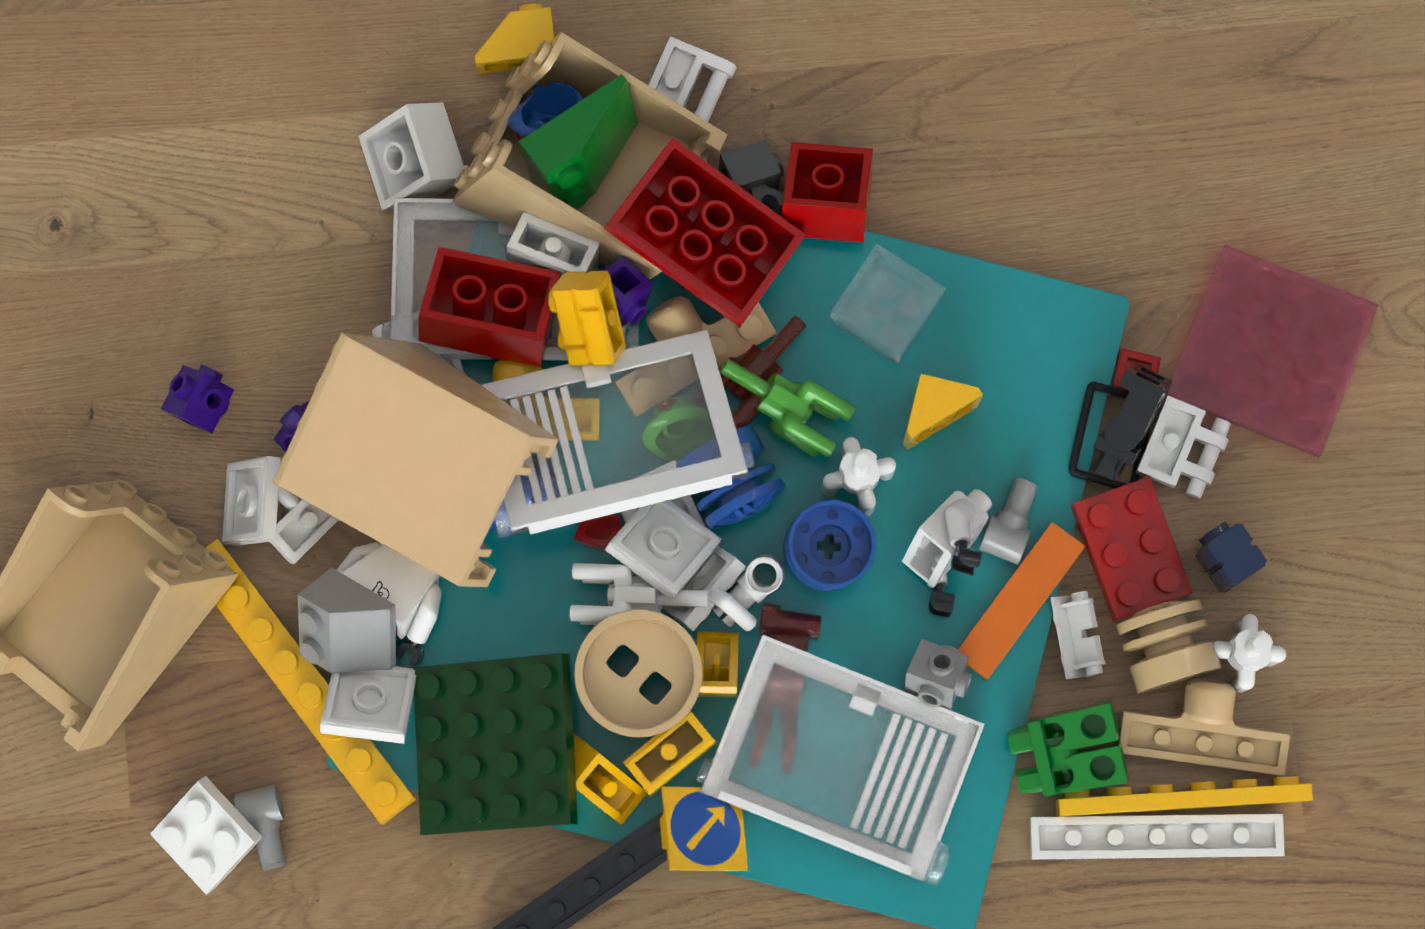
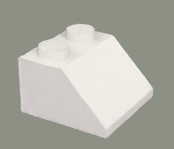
M443 102L406 104L358 136L382 211L394 209V198H429L444 193L454 186L457 176L464 167Z

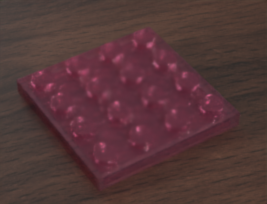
M1224 245L1171 380L1174 382L1167 396L1205 410L1206 414L1222 418L1234 425L1319 458L1324 450L1379 304Z

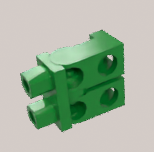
M1112 699L1044 716L1032 717L1026 725H1021L1007 732L1012 754L1033 750L1036 765L1016 769L1020 793L1043 792V796L1047 797L1061 793L1128 783L1129 775L1121 740L1118 741L1120 735ZM1103 743H1105L1104 745H1101V746H1096V747L1087 748V749H1082V750L1079 749V748H1083V747H1088V746H1093V745H1098V744H1103Z

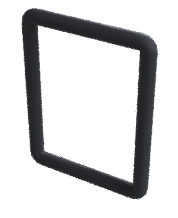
M1093 381L1086 388L1068 470L1074 477L1111 488H1118L1127 484L1077 469L1094 390L1124 399L1129 394V391ZM1148 433V434L1146 435V437L1140 442V443L1144 444L1145 447H1146V445H1147L1149 433ZM1145 447L1134 462L1130 483L1139 480L1140 475L1135 472Z

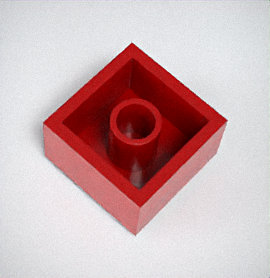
M791 142L782 218L806 234L804 238L864 243L872 178L873 149Z

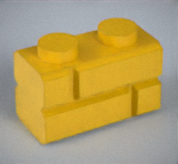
M585 271L563 274L549 293L550 310L553 313H557L560 325L558 330L560 349L566 350L570 366L589 365L590 363H593V365H611L615 363L625 350L626 343L609 272L590 271L585 273Z
M690 711L677 725L655 735L623 761V763L651 797L713 747L716 742Z

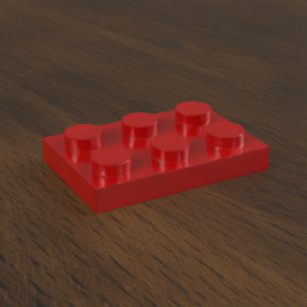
M1150 476L1070 505L1113 622L1134 615L1140 610L1193 593Z

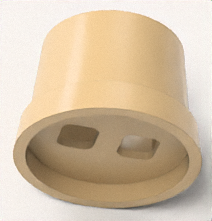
M627 610L616 613L601 621L584 639L575 662L576 689L586 711L604 728L628 737L654 736L677 725L693 708L702 685L701 657L692 637L672 618L651 610ZM621 645L627 646L639 657L638 663L625 677L618 676L607 666V660ZM654 672H658L671 683V690L658 704H652L639 692L641 685Z

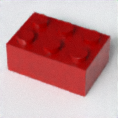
M438 246L418 315L419 342L541 367L555 315L549 307V293L559 280L561 272Z

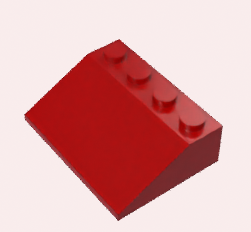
M673 137L604 228L738 327L742 326L806 236L798 228Z

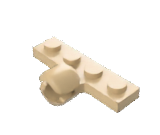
M683 296L674 297L662 303L649 313L646 320L657 342L708 330L718 369L727 358L734 360L776 334L774 327L759 302L741 327H738L725 316H721L711 323H704L690 299ZM689 354L637 367L614 381V384L637 419L700 379L693 355Z
M1196 678L1189 680L1186 684L1183 709L1178 716L1122 710L1118 741L1121 740L1123 753L1128 755L1285 776L1291 735L1288 732L1244 727L1234 724L1235 689L1223 681Z

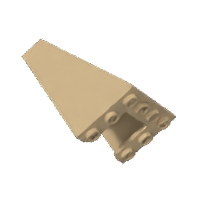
M560 32L552 41L544 40L535 54L529 53L521 67L516 65L509 74L504 85L509 88L505 99L499 98L490 111L488 119L492 121L488 132L483 131L475 141L471 153L476 156L471 166L465 165L457 176L454 186L458 188V191L452 202L462 208L514 229L523 212H526L599 242V263L610 267L625 256L648 279H651L662 271L604 229L606 224L672 137L701 159L707 161L711 150L715 153L721 150L728 134ZM622 74L627 80L638 125L594 196L576 210L532 183L519 140L513 129L509 126L508 119L512 112L520 104H524L525 100L534 92L536 85L549 86L552 81L558 83L566 82L572 88H576L584 99Z
M341 332L338 341L332 348L331 356L321 378L315 385L309 404L297 424V430L280 461V466L272 482L458 586L488 587L496 568L484 560H479V557H489L492 549L483 543L515 475H529L532 468L524 463L525 459H529L532 453H539L545 458H550L559 439L423 344Z
M119 479L108 482H92L90 484L47 488L0 575V675L14 673L65 716L60 724L68 729L63 740L78 752L106 744L238 576L237 572L226 565L227 560L225 557L215 551L207 550L196 541L197 537L193 532L175 525L166 518L167 513L162 508L144 501L136 494L137 490L134 486Z

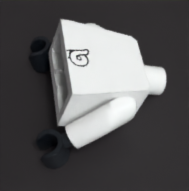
M974 489L968 496L961 491H955L919 527L902 559L906 566L926 581L928 587L932 588L929 611L934 615L950 617L953 611L955 594L942 592V588L948 585L947 572L952 568L957 572L973 576L974 567L977 568L980 565L981 552L969 548L978 538L989 518L987 511L991 508L992 503L989 497L978 489Z
M378 541L354 547L336 570L395 604L396 635L401 640L406 634L409 638L408 642L397 646L396 659H401L405 649L408 647L414 653L409 667L420 664L424 658V649L420 644L426 643L438 616L442 596L439 587V575Z

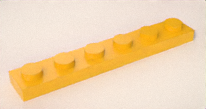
M1299 776L1273 778L1274 786L1260 787L1257 785V779L1232 780V788L1216 789L1215 781L1190 783V791L1174 792L1173 784L1148 786V794H1132V787L1106 788L1107 796L1090 797V789L1065 793V799L1055 801L1056 817L1307 802L1313 800L1312 784H1299Z

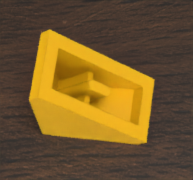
M697 632V648L701 657L703 674L698 697L737 698L739 633Z

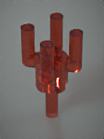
M794 316L764 350L752 344L739 360L735 357H729L728 359L763 380L768 381L773 373L779 375L783 373V368L776 362L777 359L807 326L800 318ZM720 373L724 389L726 390L727 388L737 399L743 402L732 414L735 428L738 429L749 425L760 413L756 407L762 397ZM701 387L693 396V403L698 408L707 411L708 408Z

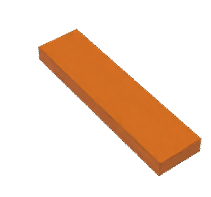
M1051 522L958 650L962 654L969 656L967 667L986 681L989 679L1086 547Z

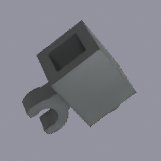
M766 140L720 154L719 172L763 204H773L778 214L782 213L783 195L778 189L780 177L784 175V168L777 153L772 154Z

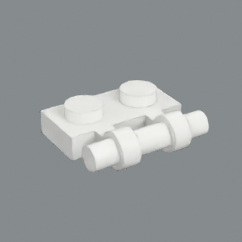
M1167 396L1135 473L1144 477L1150 476L1151 480L1171 488L1176 486L1180 474L1191 479L1186 494L1193 498L1201 499L1205 487L1211 486L1215 473L1212 470L1220 452H1225L1229 442L1226 436L1231 423L1222 418H1216L1211 430L1203 428L1200 425L1206 413L1205 410ZM1194 440L1204 445L1197 464L1186 460Z

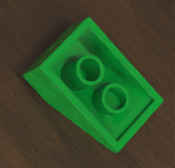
M622 74L519 141L532 183L576 210L594 196L638 125L627 80Z

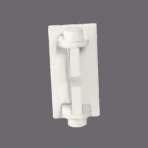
M1088 591L1072 593L1070 596L1051 597L1053 621L1057 630L1061 662L1064 667L1066 680L1102 674V665H1105L1106 662L1103 657L1100 636L1087 637L1086 632L1087 629L1098 627L1093 598L1088 597Z

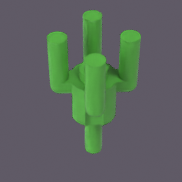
M728 358L723 362L719 370L724 376L757 395L754 408L772 418L769 423L771 432L814 458L819 453L829 457L835 449L836 443L805 425L813 410L834 422L839 416L848 421L856 408L812 380H807L803 384L800 382L792 383L779 374L773 373L768 381H765Z

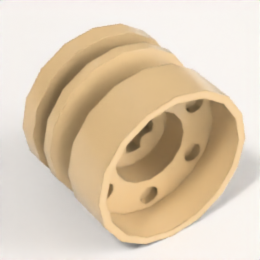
M1200 599L1192 601L1173 600L1140 610L1128 620L1116 625L1119 636L1138 632L1139 639L1123 644V651L1143 650L1146 657L1129 667L1137 694L1185 681L1222 668L1219 657L1215 652L1214 641L1194 643L1192 638L1193 634L1208 626L1207 620L1204 619L1187 623L1186 616L1203 610Z

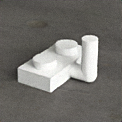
M279 487L278 501L287 510L277 519L276 540L270 541V543L290 564H295L339 519Z
M717 546L682 589L710 591V606H664L663 608L673 618L692 631L709 616L711 609L715 605L722 609L745 631L752 630L757 623V619L726 592L735 584L737 577L746 566L719 546Z

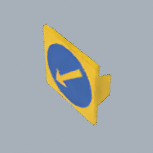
M663 786L661 788L664 812L660 818L662 849L667 850L669 871H748L743 809L701 793L702 787Z

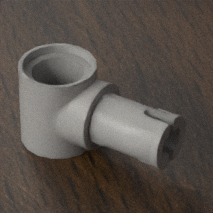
M1015 478L1003 511H998L996 517L991 516L979 550L1018 565L1031 530L1027 529L1029 525L1027 517L1038 488L1036 484L1025 479Z
M274 783L234 794L235 808L262 836L256 847L263 871L287 865L279 828L282 827L280 821L285 819V814L277 785Z

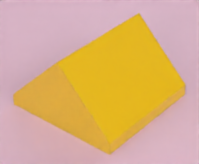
M920 374L903 440L906 450L977 409L983 396L979 387Z

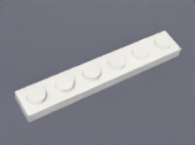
M1283 814L1029 818L1030 860L1285 856Z

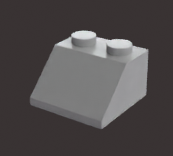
M332 567L297 594L300 655L308 662L317 664L330 673L388 670L396 665L395 604Z

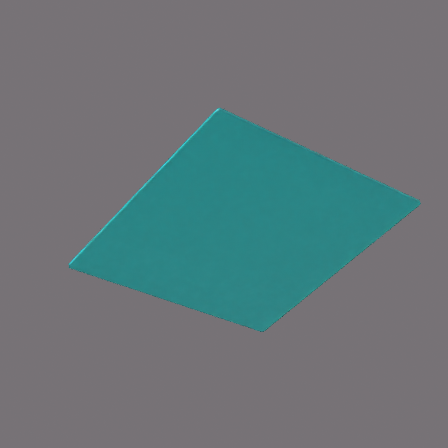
M766 205L771 210L777 213L775 207ZM477 222L469 253L507 261V244L511 236L498 235L499 223ZM866 230L864 243L804 238L759 300L776 334L732 361L765 381H768L773 373L779 374L792 383L800 382L803 384L807 380H812L856 407L855 411L848 421L839 416L833 422L813 410L805 425L836 443L835 449L829 457L819 453L814 458L771 432L769 423L772 418L754 408L757 395L720 373L735 428L738 429L752 425L765 448L764 453L752 465L755 468L773 463L776 467V471L762 483L782 478L786 489L775 497L766 508L739 523L725 525L711 531L722 539L718 546L735 556L746 566L742 573L757 556L772 554L783 562L786 571L785 578L777 590L769 593L760 603L755 602L748 609L757 619L755 627L750 631L743 630L736 622L732 627H729L722 621L727 614L724 612L718 617L712 609L709 616L694 631L673 618L663 609L664 606L661 609V614L679 623L692 637L696 646L697 632L739 633L737 697L762 635L904 691L906 672L921 639L940 646L949 645L958 650L1051 522L1073 536L1076 520L1070 505L1082 500L1086 480L1072 476L1069 473L1068 467L1087 385L1093 381L1110 386L1130 302L1125 296ZM598 264V271L606 268V265ZM662 271L650 279L653 282V286L646 303L648 306L646 314L634 325L626 324V349L657 342L646 323L647 316L656 307L674 297L683 296L690 299L704 323H711L723 315ZM551 327V331H550V334H549V338H548V339H558V338H552V327ZM460 359L464 373L480 385L493 382V365L498 360ZM543 360L541 367L544 370L569 364L568 360ZM636 368L610 374L611 383L587 388L586 382L583 380L542 391L543 397L549 400L547 391L555 389L557 400H563L560 388L567 386L571 400H600V443H582L594 489L639 478L671 464L650 454L643 445V433L651 423V416L657 407L636 419L614 384V381ZM920 374L979 387L983 396L977 409L906 450L903 440ZM700 380L670 398L689 400L696 404L698 408L709 413ZM1094 390L1077 469L1085 472L1089 471L1094 451L1093 446L1097 439L1108 395ZM854 437L858 440L860 448L871 450L877 455V460L885 457L894 459L896 469L890 480L884 481L879 478L878 485L873 489L876 505L873 513L867 516L874 529L876 539V551L872 565L862 578L840 590L821 592L805 587L792 576L784 562L782 545L786 530L797 515L817 502L838 500L852 504L858 509L857 495L847 492L844 488L838 489L837 493L831 497L825 496L821 490L824 476L839 471L843 458L841 451L844 440ZM557 443L556 449L567 492L570 495L573 494L561 443ZM569 443L581 492L587 491L574 443ZM536 453L531 454L532 458H537ZM1015 478L1028 480L1038 486L1027 517L1029 522L1027 529L1031 530L1018 565L979 550L991 516L996 517L998 511H1003ZM974 489H978L984 492L992 503L991 508L987 511L989 516L978 538L969 548L981 552L980 565L977 568L974 567L973 576L957 572L952 568L947 572L948 585L942 588V592L955 594L953 611L950 617L934 615L929 611L932 588L928 587L926 581L906 566L902 559L919 527L955 491H961L968 496ZM710 490L691 494L705 527L709 529L705 519L719 507L700 512L697 504L710 493ZM618 512L616 514L619 517L621 525L623 527L626 523L622 517L621 512ZM580 522L530 534L528 527L512 531L488 532L483 543L492 549L489 557H479V560H484L496 568L488 587L458 586L439 575V587L442 596L437 620L426 643L420 644L424 649V658L420 664L409 667L414 653L407 647L403 657L398 660L396 659L395 666L413 668L556 653L569 654L573 733L643 788L623 761L654 736L628 737L604 728L584 708L575 684L577 654L584 639L596 625H581L580 622L570 621L571 605L608 606L607 594L609 584H586L582 580H574L572 577L573 564H624L605 550H597L574 541ZM825 537L822 543L817 544V550L824 551V558L829 559L831 553L838 550L837 546L830 544L829 537ZM761 563L755 567V577L760 583L768 585L776 581L777 574L772 565ZM736 581L735 584L726 592L729 593L738 584V582ZM1061 581L987 681L967 667L966 672L972 674L969 688L964 698L956 697L951 711L985 725L940 842L937 843L923 881L744 809L743 820L748 871L720 872L936 929H975L1018 753L1012 754L1010 751L1007 732L1021 725H1026L1053 616L1050 598L1058 596ZM407 634L402 640L396 635V648L398 645L408 642ZM621 645L607 660V666L618 676L625 677L638 663L639 657L630 648ZM774 663L728 780L911 854L956 736L877 704L872 716L851 709L848 705L852 694ZM654 672L641 685L639 692L652 704H658L671 690V683L658 672ZM413 698L404 744L378 740L372 741L407 788L418 791L415 702ZM697 698L690 711L712 736L716 744L668 782L665 787L703 786L737 698ZM893 713L900 715V718L856 830L851 828L850 824ZM907 718L912 720L870 832L866 834L862 832L863 826L904 720ZM917 723L924 725L881 839L874 837L875 831ZM932 728L936 732L893 844L886 842V838L928 729ZM942 732L948 736L905 849L898 847V843ZM328 755V766L332 769L339 770V768ZM662 789L651 797L647 793L622 826L576 790L578 824L551 827L616 844L663 811Z

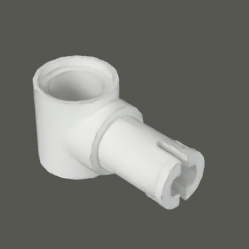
M772 554L757 556L736 579L738 584L728 594L748 610L755 602L760 603L769 593L779 588L786 573L783 562ZM761 563L772 565L776 570V581L768 585L760 583L755 577V567ZM716 605L712 608L718 617L724 613ZM728 615L722 620L729 627H732L735 623Z

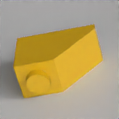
M533 3L520 6L519 11L509 12L475 55L478 74L512 71L516 65L521 67L528 54H535L544 40L552 41L555 38L551 8H543L541 4Z
M573 733L576 790L622 826L646 796L647 792Z

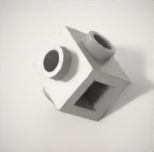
M921 639L906 672L904 692L918 697L921 702L928 706H941L951 710L956 697L964 698L972 678V674L966 672L969 656L962 654L952 646H940Z

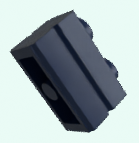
M1225 521L1199 539L1203 547L1197 551L1198 553L1195 557L1205 572H1211L1209 578L1219 592H1227L1262 569L1267 562L1257 545H1251L1253 539L1243 524H1235L1230 528Z

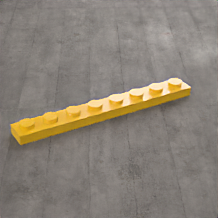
M216 539L206 549L221 554L227 560L226 565L238 573L235 581L217 602V608L379 823L384 825L414 802L416 798L371 739L320 733V723L329 683L314 664L308 662L300 655L297 641L222 542Z

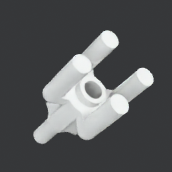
M849 437L843 442L841 451L843 458L839 471L824 476L821 490L825 496L831 497L837 493L838 489L844 488L847 492L857 495L858 509L866 516H870L876 505L873 489L878 485L879 478L888 481L893 477L896 462L890 457L877 460L876 454L871 450L861 449L858 440L854 437Z
M574 563L572 567V577L574 580H582L586 584H609L607 594L608 606L571 605L570 621L580 622L581 625H598L609 616L627 610L642 609L661 613L663 606H710V591L681 590L672 601L625 565Z
M1247 614L1235 622L1234 630L1237 634L1229 642H1214L1215 652L1219 659H1227L1230 665L1237 670V677L1232 679L1230 683L1236 693H1243L1254 686L1256 671L1265 666H1274L1286 658V650L1283 647L1272 645L1274 642L1270 635L1263 630L1258 631V618L1253 614Z

